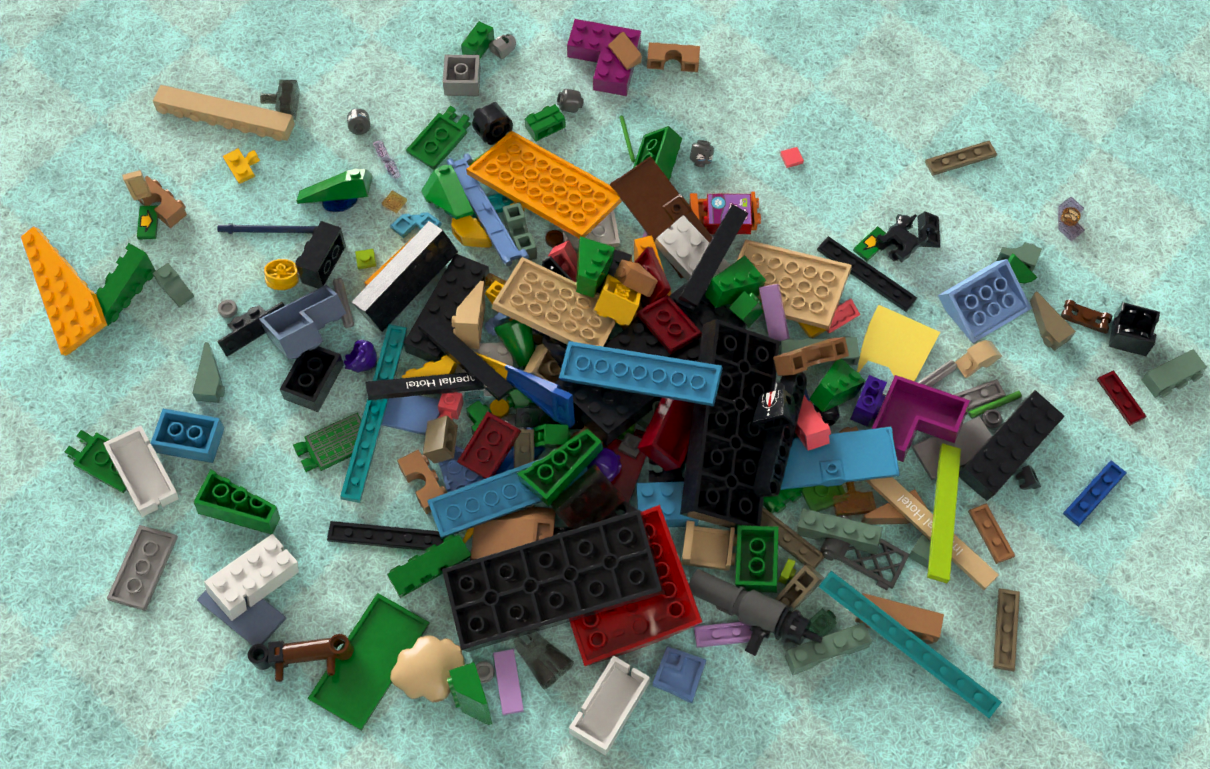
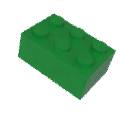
M738 525L735 586L739 588L743 586L748 592L756 590L758 592L777 593L779 527Z

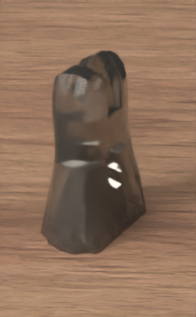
M538 632L526 635L532 641L528 645L520 637H517L513 641L517 652L544 690L548 689L558 680L557 674L561 677L572 668L574 661L548 642Z

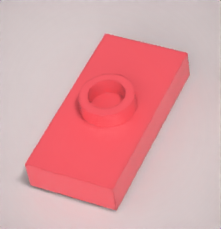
M852 298L838 305L829 330L826 329L827 333L833 332L860 315Z

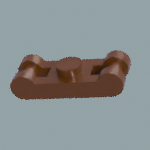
M1073 300L1065 301V310L1061 313L1063 319L1104 334L1108 333V324L1111 323L1113 318L1110 313L1098 312L1076 304ZM1096 319L1101 320V323H1096Z

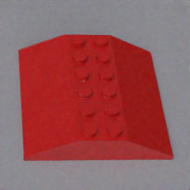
M660 505L642 511L645 517L666 594L571 621L570 624L584 666L611 659L613 656L617 657L633 652L703 623Z

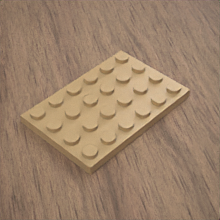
M745 239L737 260L745 255L766 279L764 286L779 284L786 319L829 330L852 265ZM760 294L757 298H758L759 301L762 303L761 294Z
M524 257L520 259L492 305V309L567 345L571 341L604 347L616 324L613 318L608 316L602 317L594 310L599 293H596L594 298L577 293L576 282Z

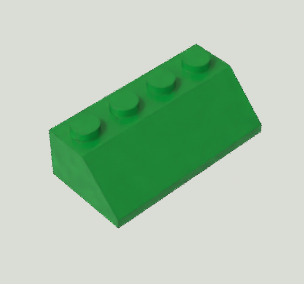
M670 126L645 134L633 168L651 156L668 180H670L682 137Z
M472 662L449 670L451 677L447 678L456 708L461 707L462 713L487 725H491L492 720L475 663Z

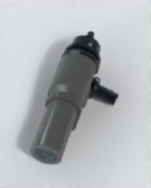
M700 569L695 571L690 580L689 586L694 596L715 605L718 610L730 616H738L739 622L750 627V631L753 633L745 651L754 656L757 655L764 637L768 639L771 632L774 633L776 640L782 637V642H793L799 646L805 638L818 643L822 642L823 638L809 630L811 620L803 617L799 610L793 611L792 606L788 607V605L756 590L748 592L743 586L739 588Z

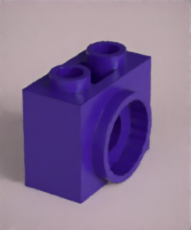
M871 375L868 376L850 420L868 427L871 419H876L886 396L883 394L887 382Z

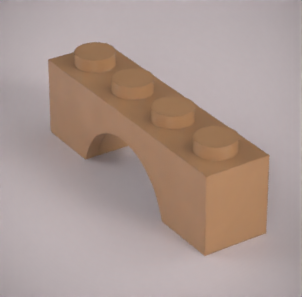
M845 337L831 338L775 356L774 362L778 376L794 375L808 370L807 367L847 357L849 352Z

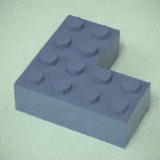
M325 285L259 320L268 338L289 360L298 358L308 349L317 348L323 342L318 330L324 328L325 324L331 321L334 322L341 319L346 314V311L338 294Z

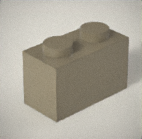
M448 416L427 422L423 454L434 464L454 458L458 425Z

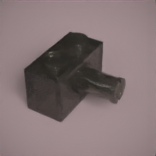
M279 79L278 92L276 94L261 93V104H276V111L291 114L293 119L296 120L300 97L297 80Z

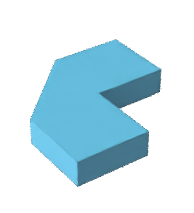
M428 212L419 215L402 214L390 225V228L404 238L415 227L421 230L428 221L438 227L442 223Z

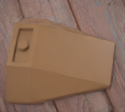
M533 507L475 526L470 560L553 536L556 508Z

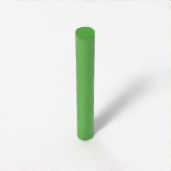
M1016 391L968 411V414L972 419L984 414L987 410L996 409L1022 398V394L1020 391Z

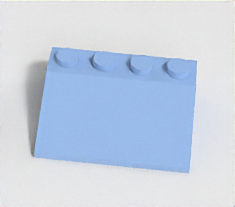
M1008 259L992 263L938 295L945 311L972 343L1032 309Z

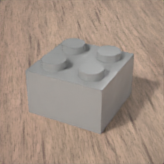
M445 55L443 70L444 96H479L481 72L479 55Z

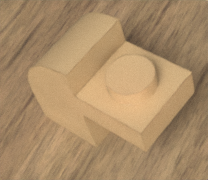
M984 340L967 349V353L955 363L963 376L968 378L981 367L987 368L991 366L1002 355L992 341Z

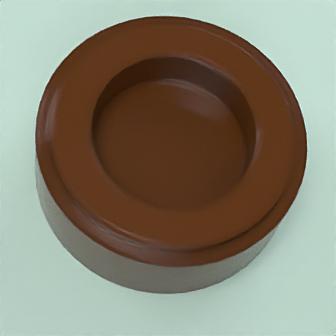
M558 230L547 232L545 236L546 244L552 248L562 244L563 234Z

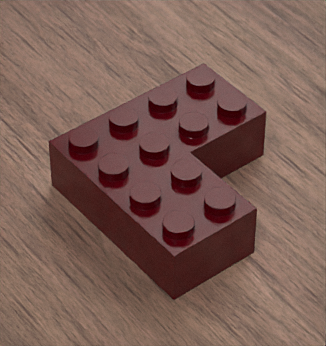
M662 398L637 448L665 471L680 468L688 452L693 403Z

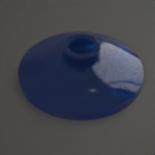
M358 198L322 201V206L329 212H342L353 207L357 203Z

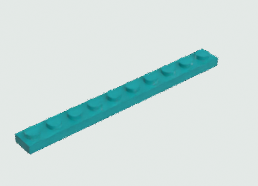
M388 324L373 381L395 379L407 335V327ZM367 399L341 491V500L361 503L389 399Z
M830 571L818 586L989 719L1002 703L833 571Z

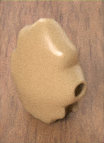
M432 635L422 636L417 639L413 648L404 649L400 652L397 663L391 671L390 680L393 685L403 690L407 697L411 699L425 697L433 703L442 701L450 693L447 678L451 677L449 670L465 665L461 647L454 644L448 638L439 640Z

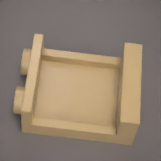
M687 521L681 564L729 571L730 566L735 564L736 553H732L733 546H737V534H734L735 528L731 527L730 531L698 527L694 526V521Z

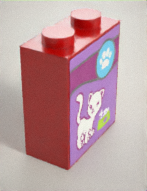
M707 194V200L703 201V212H706V216L703 217L704 227H707L710 234H715L727 211L734 204L748 213L737 234H751V194Z

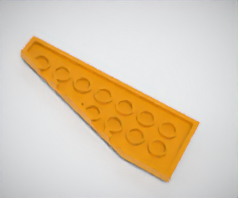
M33 226L21 236L59 350L61 355L66 356L107 326L94 291L90 290L87 287L88 284L80 279L75 269L49 243V239L42 231Z

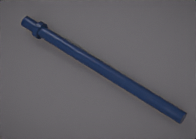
M229 223L228 225H218L217 231L228 232V234H233V232L313 233L316 226L233 225V223Z

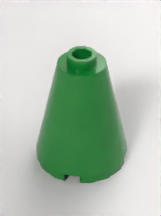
M515 319L494 327L495 333L519 367L523 366L525 369L535 351L532 328Z

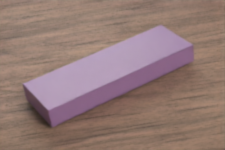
M779 284L760 287L769 338L778 341L790 339Z
M741 622L694 626L697 648L749 642L753 633L750 631L749 626Z
M514 649L493 653L502 714L508 715L524 712Z

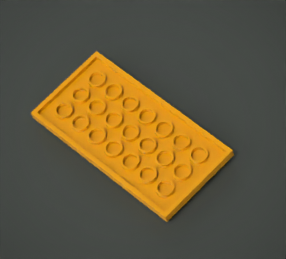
M513 131L505 135L466 169L467 175L512 201L520 202L521 206L579 239L580 236L585 238L622 202L609 184Z

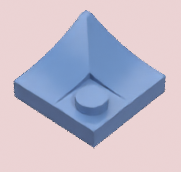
M667 646L654 678L653 687L693 703L706 665V659Z

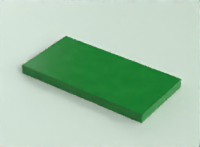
M377 593L348 636V639L354 646L352 656L347 660L335 658V674L329 676L326 670L309 695L308 700L362 731L392 684L390 675L397 663L398 655L404 649L413 648L417 639L422 637L430 623Z

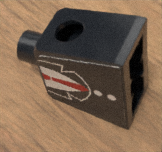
M774 383L772 391L759 396L752 423L764 432L795 424L794 397L784 390V384Z

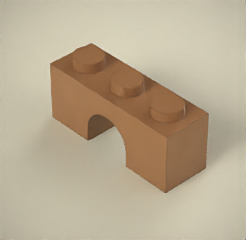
M649 42L647 68L664 70V64L668 60L674 59L680 62L681 71L698 72L700 46Z
M146 176L145 180L152 196L138 199V201L144 206L161 202L154 210L158 218L169 228H172L187 215L185 211L186 206L181 200H175L172 193L168 189L164 190L156 179L152 180Z
M416 450L398 459L397 462L408 483L415 479H422L426 482L425 486L415 493L424 512L428 514L431 512L427 500L443 495L447 491L444 486H439L437 482L439 478L435 470L431 471L428 465H430L428 458L424 454L421 455L419 450Z

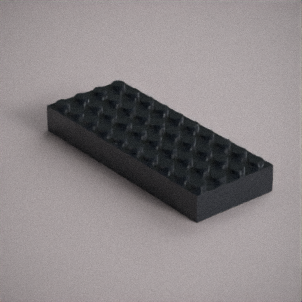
M687 283L669 296L675 303ZM705 290L692 313L678 306L701 332L703 324L715 319L744 329L746 328V324L726 306L715 308L705 296L707 290ZM638 319L606 343L604 347L699 362L701 338L670 355L642 321ZM560 379L555 382L562 390L573 395L574 416L606 446L652 410L654 402L661 401L662 397L579 384Z
M719 319L703 324L699 362L720 365L723 369L714 406L693 403L680 515L727 528L734 527L735 530L738 529V525L761 526L764 497H757L753 486L767 431H762L752 421L759 396L772 391V386L776 383L777 371L774 357L779 354L780 341Z
M640 510L442 569L461 650L466 652L666 594L645 517Z

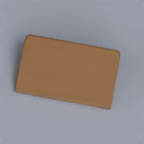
M624 32L620 33L608 45L626 70L641 63V53Z

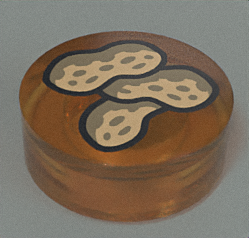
M1068 207L1063 210L1061 221L1065 225L1074 226L1080 220V212L1075 208Z

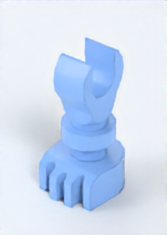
M498 312L497 315L485 323L487 332L492 334V336H497L494 327L503 324L510 317Z

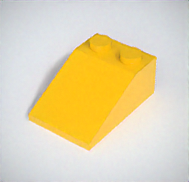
M607 275L594 310L602 317L608 316L620 325L626 324L629 326L638 309L641 293L623 285L617 278Z

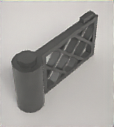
M838 515V516H837V517H841V518L850 519L849 517H846V516H844V515ZM826 538L820 548L822 555L827 560L837 559L876 580V585L885 590H888V588L893 589L910 555L883 539L880 540V545L884 553L877 555L870 553L871 556L864 558L861 557L859 550L854 546L849 547V543L835 538ZM854 549L857 560L852 561L844 557L847 551ZM897 553L903 556L900 563L893 565L889 554ZM886 556L889 566L880 568L876 558ZM872 559L876 569L871 571L866 569L863 561ZM891 569L894 576L892 581L884 579L881 571Z

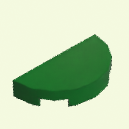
M1011 254L1008 261L1019 283L1026 284L1038 278L1015 254Z

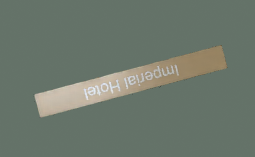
M893 477L865 480L931 541L933 514ZM954 534L951 561L985 590L999 574Z

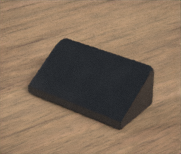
M924 211L917 216L918 238H921V227L926 224L934 225L938 231L936 234L927 231L928 240L919 247L940 248L939 217Z

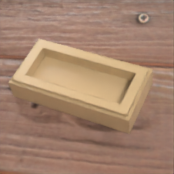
M141 170L122 175L133 200L152 196Z

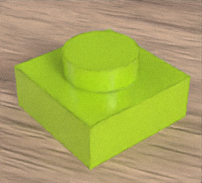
M374 249L355 251L358 270L376 267Z
M788 558L778 582L786 585L788 579L792 580L797 571L794 569L796 561Z

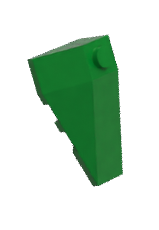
M442 165L438 169L433 170L421 190L426 202L434 203L438 209L441 207L446 214L456 220L474 214L452 165Z
M352 169L300 190L297 204L368 197L373 177L372 173L366 169Z

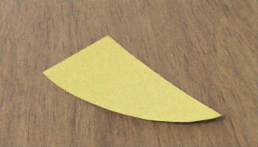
M878 305L864 337L857 372L859 373L868 361L888 367L894 376L897 375L915 381L940 332Z

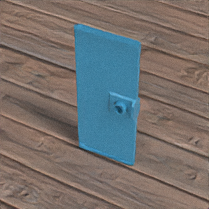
M892 427L834 433L829 435L830 444L807 451L799 438H793L781 490L818 485L827 487L837 486L845 482L900 476Z

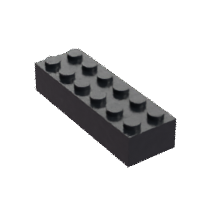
M428 221L360 292L352 303L369 323L383 332L388 327V324H391L458 253V250L441 228Z
M459 254L452 258L404 341L406 353L428 362H437L446 355L445 352L418 329V326L433 315L453 332L455 327H452V316H456L458 306L480 281H484L485 287L490 278L489 266Z
M1034 390L959 471V477L977 494L988 501L1000 490L1065 416Z

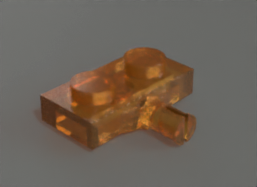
M854 481L846 482L847 493L835 495L832 498L836 516L867 514L876 509L873 491H856Z

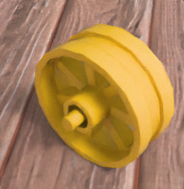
M273 260L264 267L265 283L271 289L287 290L293 288L299 282L296 265L291 260Z

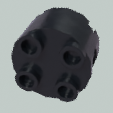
M493 102L483 108H478L473 113V129L489 145L496 144L507 132L512 131V120L497 102Z

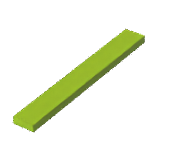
M942 443L939 451L927 578L947 584L950 581L961 449Z

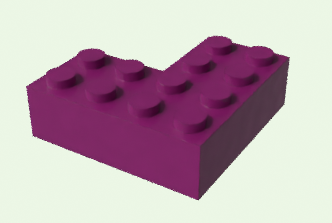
M575 19L567 43V57L597 63L593 77V90L627 96L634 67L626 70L608 45L620 33L624 32L639 51L641 44L640 30Z
M895 375L872 429L892 427L897 460L904 462L917 430L955 443L967 415L970 400Z

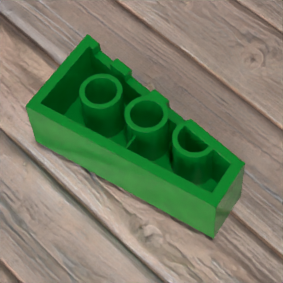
M130 243L125 248L128 251L124 257L120 256L116 261L118 266L113 273L109 272L106 276L105 286L103 288L99 287L95 293L107 326L119 318V313L130 305L131 299L142 291L143 285L154 277L153 273L156 271L147 253Z
M586 429L565 442V445L551 451L549 455L540 461L534 462L526 470L517 473L519 481L547 506H550L603 450L602 441Z
M210 469L194 500V505L200 515L270 535L274 533L280 520L277 506L257 495L249 493L242 486L239 487L233 484L231 480L219 476L212 469Z
M454 534L449 535L443 539L444 543L438 546L436 544L430 546L425 550L426 553L420 556L417 554L407 560L408 563L402 566L398 565L387 574L388 579L400 599L442 575V569L458 565L471 557V553L459 534L457 536H454Z

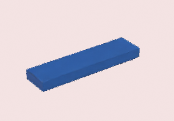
M1111 460L1063 512V515L1079 527L1127 472Z

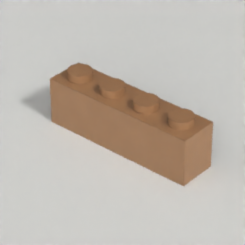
M862 593V595L926 644L936 643L940 638L944 614ZM856 616L855 622L863 623V621Z

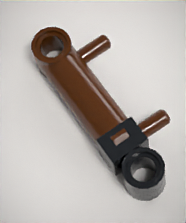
M336 634L331 638L291 643L275 641L268 642V648L263 644L253 645L248 651V659L259 670H265L272 666L275 669L276 682L283 681L284 668L288 667V664L327 660V675L332 676L335 674V658L339 660L349 659L354 652V646L344 634ZM345 644L342 650H337L339 645ZM261 654H264L261 660H257Z

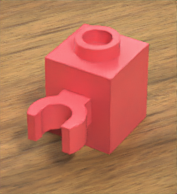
M442 393L438 404L440 414L438 418L448 416L451 420L452 418H459L464 403L462 393Z

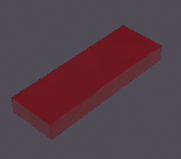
M1114 370L1097 378V381L1129 426L1147 417Z

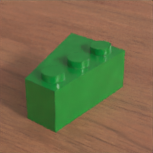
M580 236L577 253V293L592 298L595 297L612 266L615 247Z
M744 255L712 278L705 296L715 308L734 303L744 291L747 294L753 293L758 297L760 295L759 288L764 286L766 279Z
M841 358L834 362L809 400L824 412L855 398L866 381Z

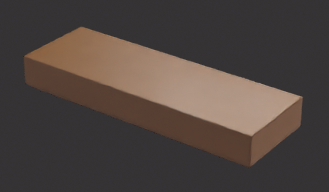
M987 503L970 509L968 513L995 563L998 564L1014 558L1015 554Z

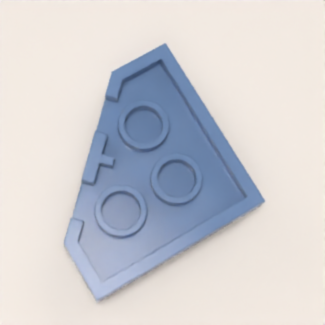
M455 446L454 458L439 462L448 492L485 479L457 463L464 449Z

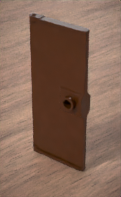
M651 156L620 178L611 182L610 186L612 189H614L648 236L652 235L654 243L658 236L666 229H670L671 225L683 215L709 243L713 238L694 214L684 197L678 193ZM670 263V265L677 272L678 276L681 279L684 278L681 275V273Z

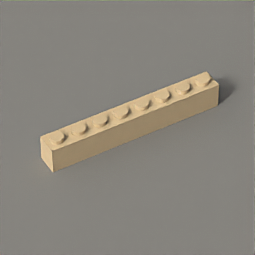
M160 85L153 99L156 110L161 114L170 113L178 118L187 117L195 122L200 120L212 126L217 124L226 129H238L243 133H256L260 137L269 136L277 141H288L295 125L291 114L165 85Z

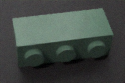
M1192 349L1148 371L1141 380L1155 398L1160 395L1165 397L1173 391L1172 389L1176 387L1181 389L1188 384V381L1193 380L1195 382L1203 377L1202 373L1207 366L1195 350Z

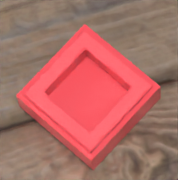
M798 147L787 149L780 153L786 168L800 165L804 162Z

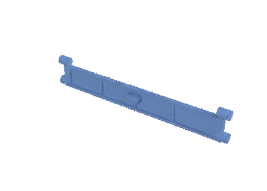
M464 154V159L455 162L453 159H448L447 164L452 165L473 211L505 266H511L512 260L524 257L529 259L525 249L518 251L478 180L467 175L468 163L473 162L470 154Z

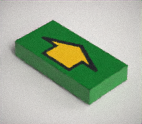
M158 205L140 206L137 228L138 240L157 238L158 216L154 209Z
M877 226L854 247L853 251L867 262L880 250L875 246L877 236L879 234L884 236L886 232Z

